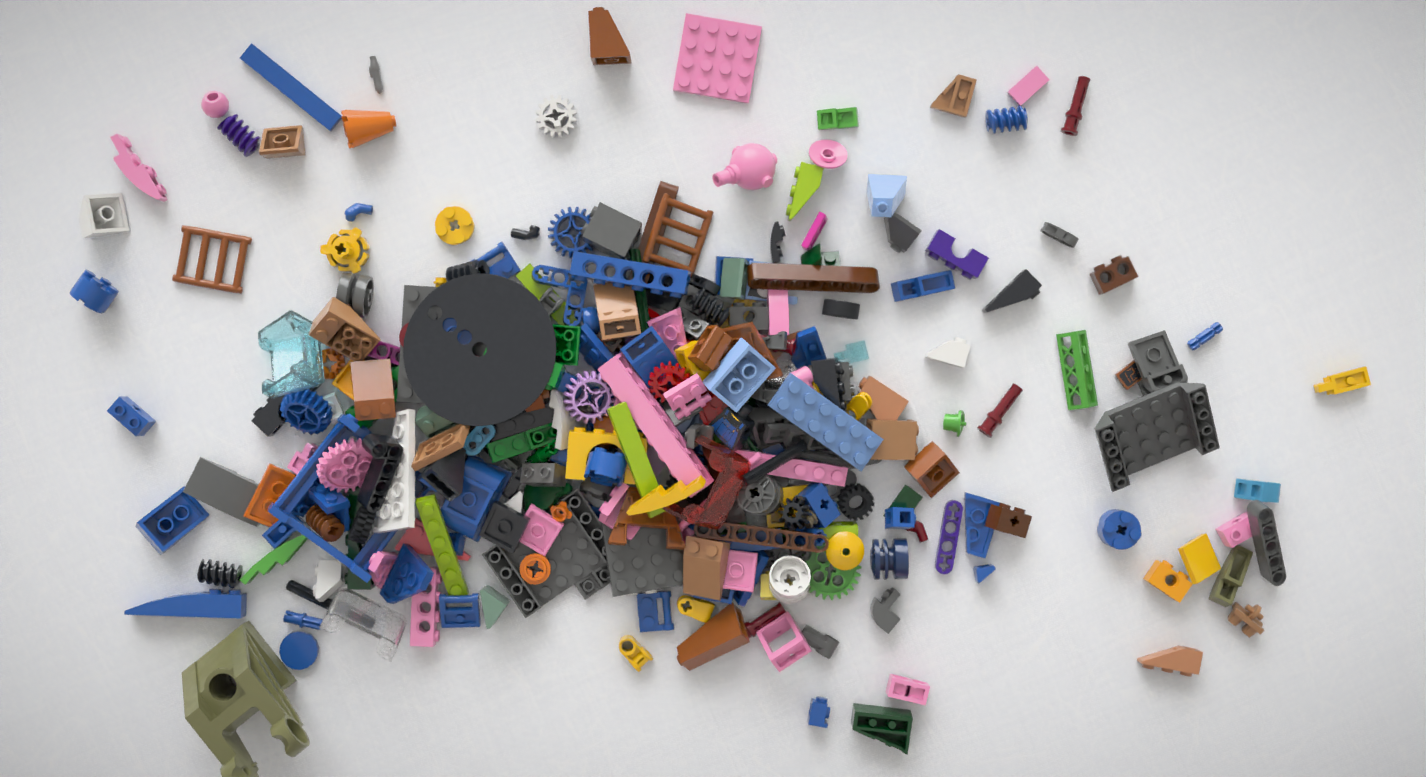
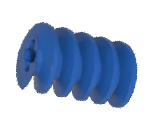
M1018 106L1016 110L1014 107H1010L1009 110L1002 108L1001 112L999 109H994L993 113L991 110H987L985 113L987 131L989 132V129H992L993 134H996V130L999 128L1001 133H1003L1004 128L1007 127L1008 131L1011 132L1012 126L1015 127L1016 131H1019L1020 125L1026 130L1028 123L1026 108L1024 107L1023 109L1021 106Z

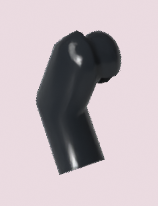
M534 225L530 226L529 231L513 228L511 230V237L521 240L535 239L540 235V228Z

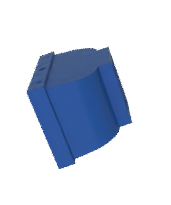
M467 455L462 493L450 502L445 499L440 509L446 527L479 542L481 539L479 534L493 503L496 500L500 501L502 493L513 473L500 466L486 463L478 455Z

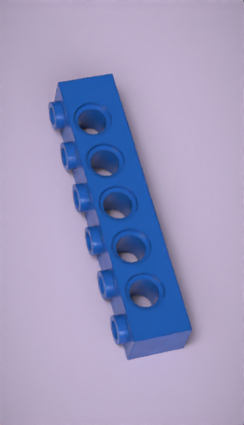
M577 251L573 252L570 275L575 276L574 280L586 282L587 278L594 279L593 283L605 285V282H611L614 287L624 288V285L632 286V290L642 292L643 288L651 289L650 293L662 295V292H669L671 297L681 298L682 295L687 296L691 272L688 270ZM591 264H595L596 271L589 274L588 267ZM610 267L615 268V274L612 277L607 276V270ZM633 270L634 278L627 280L626 273ZM650 273L653 274V281L646 284L645 276ZM672 277V285L665 287L664 279Z

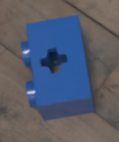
M119 396L107 410L110 415L135 436H144L156 422L128 396Z
M810 483L796 495L799 500L804 499L806 501L805 505H810L809 510L818 519V523L813 525L816 528H826L841 515L837 509L836 502L831 499L827 487L822 483Z

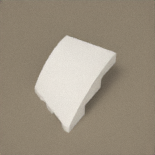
M552 389L549 406L554 408L552 427L557 429L555 448L564 450L568 448L569 431L571 429L574 430V427H585L587 431V426L583 422V418L577 421L576 416H570L572 410L567 411L565 409L569 404H565L563 400L569 397Z

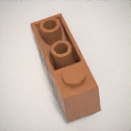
M1178 645L1139 657L1137 661L1143 664L1142 667L1147 669L1160 667L1161 671L1173 673V670L1180 671L1181 675L1192 677V674L1199 675L1203 652L1195 648Z

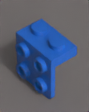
M323 484L309 488V496L326 514L332 513L344 525V532L349 531L351 519L349 516L350 502L348 498L344 497L340 492L337 493L336 488L330 491L329 487L325 488Z

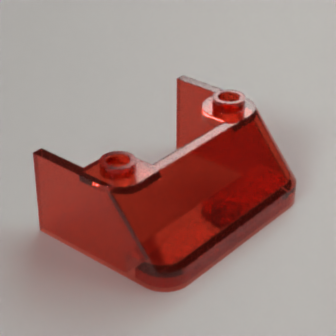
M701 435L694 442L712 450L709 456V464L714 470L719 472L704 506L692 503L682 508L676 504H671L662 509L688 523L711 529H719L724 525L744 484L742 475L750 471L751 463L748 458Z

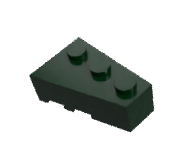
M853 703L851 716L852 730L871 739H877L885 743V745L899 749L902 753L908 755L913 721L911 710Z

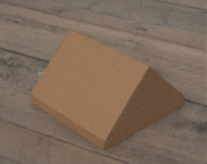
M302 125L264 129L259 154L267 159L304 156L305 144Z

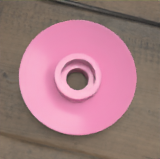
M819 140L811 145L809 157L819 167L834 169L846 162L847 151L843 145L836 141Z

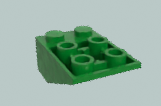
M553 325L556 338L555 362L562 365L578 366L581 327Z

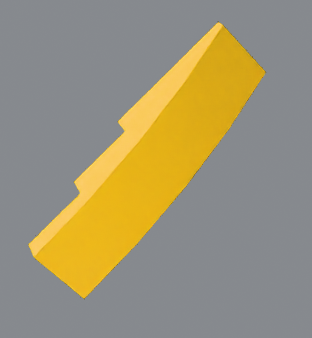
M702 475L688 485H685L680 480L667 490L660 484L632 504L626 513L628 515H635L667 507L703 488L706 480Z

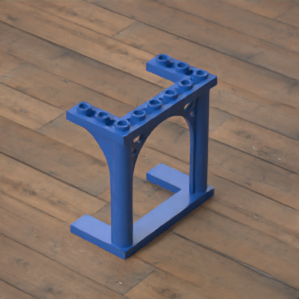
M341 414L336 420L338 423L275 504L272 502L268 507V512L284 524L287 523L368 583L372 577L368 571L370 558L374 553L383 551L397 531L373 533L354 560H352L290 515V512L318 478L316 465L320 464L319 458H324L322 453H329L328 447L335 448L336 442L340 445L345 439L348 443V439L352 436L357 440L359 438L363 440L366 435L372 433L365 426L360 428L357 424L359 420L351 414ZM418 470L415 471V500L416 498L424 497L430 491L437 492L436 489L421 477L422 473Z

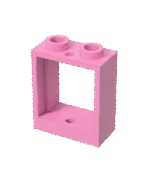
M788 611L756 632L770 661L779 672L812 651L797 622ZM792 628L796 638L773 652L769 643Z

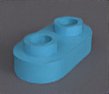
M476 426L465 440L463 448L466 450V454L471 456L478 454L495 436V426ZM484 427L489 429V434L483 433ZM470 442L476 443L475 449L470 447Z

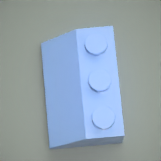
M741 337L720 361L719 367L711 371L702 382L713 394L737 413L776 368Z

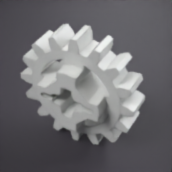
M551 95V100L543 99L544 105L538 104L541 110L535 111L539 115L535 121L541 122L538 127L539 129L545 128L543 132L545 135L551 132V137L554 138L555 133H558L561 138L562 132L568 135L567 129H574L572 122H577V119L573 117L577 114V111L571 110L574 108V104L568 105V98L562 101L561 95L557 99ZM558 104L563 105L567 110H561L558 108ZM550 106L548 113L544 114L545 110ZM555 112L561 115L558 117L557 121H555L554 118H551L554 116ZM568 119L566 125L562 127L563 122ZM545 123H552L555 129L548 127Z

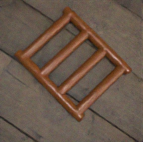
M664 193L642 261H652L666 267L688 270L691 272V275L694 274L714 212L711 210L703 211L672 199L669 194ZM667 206L703 218L701 229L699 230L665 217ZM664 224L698 237L695 247L692 248L658 235L661 225ZM655 243L692 255L689 266L653 254Z
M182 225L181 232L184 233L176 275H173L172 281L242 294V276L248 244H251L252 238ZM191 234L202 236L195 278L184 276ZM210 238L221 240L214 281L203 279ZM229 241L240 243L233 285L222 283Z

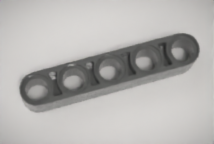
M1253 500L1247 506V515L1260 574L1272 585L1280 586L1286 580V570L1272 509L1261 501Z

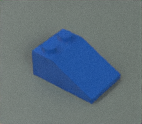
M185 486L136 523L135 527L160 555L173 547L209 516L208 512L194 497L183 492Z

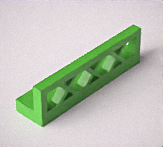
M1086 330L1056 334L1068 410L1098 406ZM1063 337H1071L1072 344L1069 349L1064 345ZM1069 355L1074 358L1075 362L1072 368L1067 364L1066 360ZM1072 374L1075 375L1078 380V383L1075 387L1070 383V377ZM1075 393L1080 396V405H1074L1073 403Z

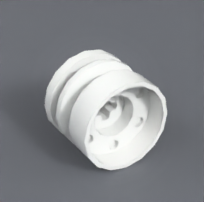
M783 556L777 559L769 573V587L773 597L779 602L793 604L801 601L807 595L811 575L806 562L795 556ZM790 579L793 584L789 586L786 580Z

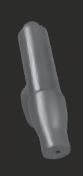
M370 56V77L373 78L375 91L381 94L383 86L379 64L376 56Z

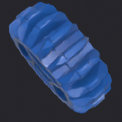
M568 207L567 214L563 209L560 210L563 216L560 217L558 214H555V218L558 219L557 222L554 220L550 221L552 225H555L554 228L548 227V231L554 232V234L548 235V238L555 239L550 243L551 246L558 244L555 249L556 252L563 249L561 255L564 257L569 252L568 256L572 259L574 251L587 253L585 251L587 248L591 252L594 250L587 243L579 247V239L583 235L581 234L583 227H577L574 217L581 218L589 224L592 217H590V213L585 216L586 209L579 213V207H575V212H572V208ZM569 219L568 228L559 232L561 224ZM573 227L576 231H580L575 239L569 234ZM559 238H570L574 248L564 246Z
M303 387L300 389L294 388L287 392L281 402L280 411L282 412L281 416L286 418L285 422H289L291 424L290 427H295L297 431L301 430L303 434L308 432L310 435L313 433L318 435L320 432H323L330 425L333 415L332 407L328 405V400H324L323 395L319 396L316 391L312 392L310 388L307 390Z

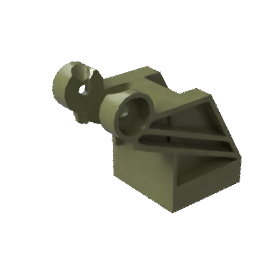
M250 621L240 625L182 672L185 719L222 764L220 768L222 777H259L257 773L259 770L257 767L258 763L256 761L253 762L236 732L239 726L259 710L272 725L270 728L272 737L283 742L288 756L296 757L310 745L309 738L302 728L304 724L284 693V690L297 680ZM230 676L234 678L236 685L232 683Z

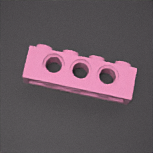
M429 567L434 573L429 583L432 586L431 592L423 591L412 596L410 646L434 647L436 642H439L440 630H437V622H440L441 618L440 611H438L439 595L441 592H438V586L442 583V576L438 567ZM423 602H428L431 605L430 611H425L422 608ZM422 621H427L430 624V630L422 628Z

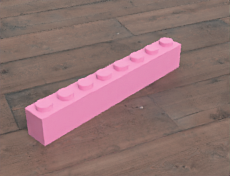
M622 352L617 354L598 368L602 380L611 387L613 395L619 398L621 403L627 402L636 427L642 430L647 442L658 452L660 460L666 463L670 474L678 481L682 480L685 485H688L700 475L706 480L704 487L689 497H693L710 485L714 479L692 448L686 447L687 442L652 393H650V390Z

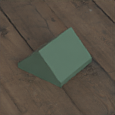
M724 258L720 297L745 300L747 266L749 265L745 258Z
M486 585L480 590L486 629H490L511 600L491 586Z

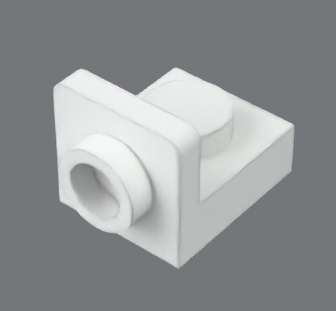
M334 392L323 396V399L328 400V405L332 407L331 425H336L338 417L344 414V409Z

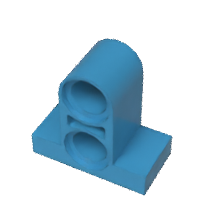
M1236 478L1234 497L1279 503L1281 484Z

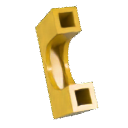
M574 427V430L571 429L568 437L565 478L586 479L584 478L590 450L598 444L611 443L622 450L615 430H613V433L605 432V429L594 428V431H586L585 427ZM638 432L647 454L648 442L646 436H644L643 432ZM627 463L624 484H635Z

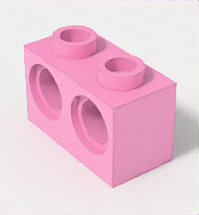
M890 674L885 692L888 697L926 706L930 686L927 682Z

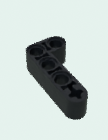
M368 434L363 438L361 444L373 458L357 499L369 512L375 513L381 509L402 457L403 447L391 436Z

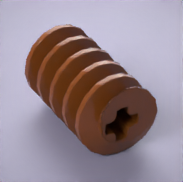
M318 504L312 506L306 513L305 518L308 526L325 541L334 542L343 535L344 525L332 513L326 514Z

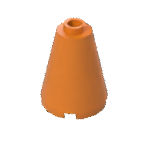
M341 111L349 149L394 131L393 127H396L395 116L390 115V112Z

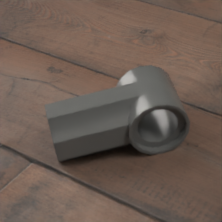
M807 624L801 631L809 646L828 659L832 657L840 643L835 638L822 634Z

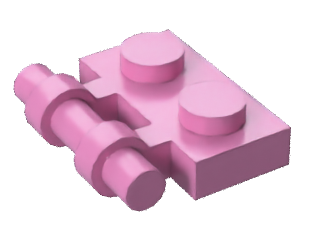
M697 373L663 394L673 411L681 408L674 413L678 420L684 416L691 415L690 412L698 407L706 406V403L712 400L709 393L701 396L707 389ZM694 398L696 399L695 401H693L692 403L688 404L687 406L685 405L686 403H688L689 401L693 400Z

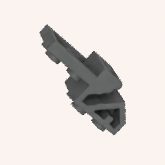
M1165 330L1128 343L1142 378L1138 385L1143 396L1177 382H1188V376L1183 364L1179 365Z

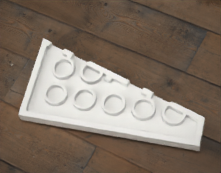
M407 409L396 413L392 436L403 447V454L381 509L376 512L378 522L377 526H373L372 533L379 534L415 528L416 478L415 471L411 467L415 457V410Z

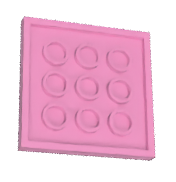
M686 13L673 91L749 104L762 26Z

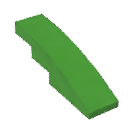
M300 535L269 552L253 565L240 581L245 585L249 584L259 572L266 575L277 563H280L282 566L287 564L308 538Z

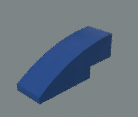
M951 270L891 283L894 302L956 289Z

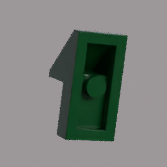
M817 244L800 256L801 265L841 266L839 251L821 252L820 244Z

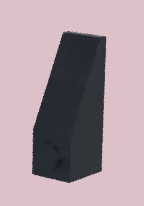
M1024 269L982 311L987 313L1029 298L1034 299L1041 292L1039 288L1042 284L1027 269Z

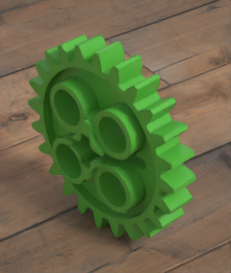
M823 543L822 546H816V547H817L818 549H823L826 544ZM848 548L843 549V555L849 554ZM812 552L811 558L806 562L811 575L809 593L815 590V597H818L821 593L823 600L826 599L827 595L833 600L834 595L841 599L842 592L847 596L848 588L854 590L851 584H858L855 577L861 576L860 573L856 572V570L861 569L860 565L851 570H840L837 568L831 570L829 584L825 585L828 575L825 567H829L830 562L828 559L825 562H819L817 557L820 553ZM818 571L824 574L823 579L820 581H816L813 578L814 574ZM836 575L842 576V582L839 585L832 583V579Z

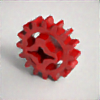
M669 361L668 366H665L662 362L660 369L655 366L654 373H650V380L648 381V385L651 386L650 393L655 392L654 398L661 397V403L666 400L663 394L690 378V373H685V367L680 369L679 363L672 366L671 361Z

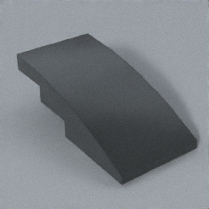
M200 457L183 492L256 527L258 525V522L244 517V513L259 484L237 474V472Z

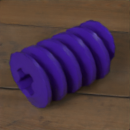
M238 114L229 116L219 124L217 129L222 130L221 133L225 136L227 135V139L233 141L232 144L236 147L238 146V150L244 152L243 155L245 157L252 155L259 147L260 137L253 138L255 132L251 131L248 133V125L242 127L243 119L238 122L236 121Z

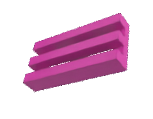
M818 213L801 244L803 249L808 251L814 246L828 220L826 214Z

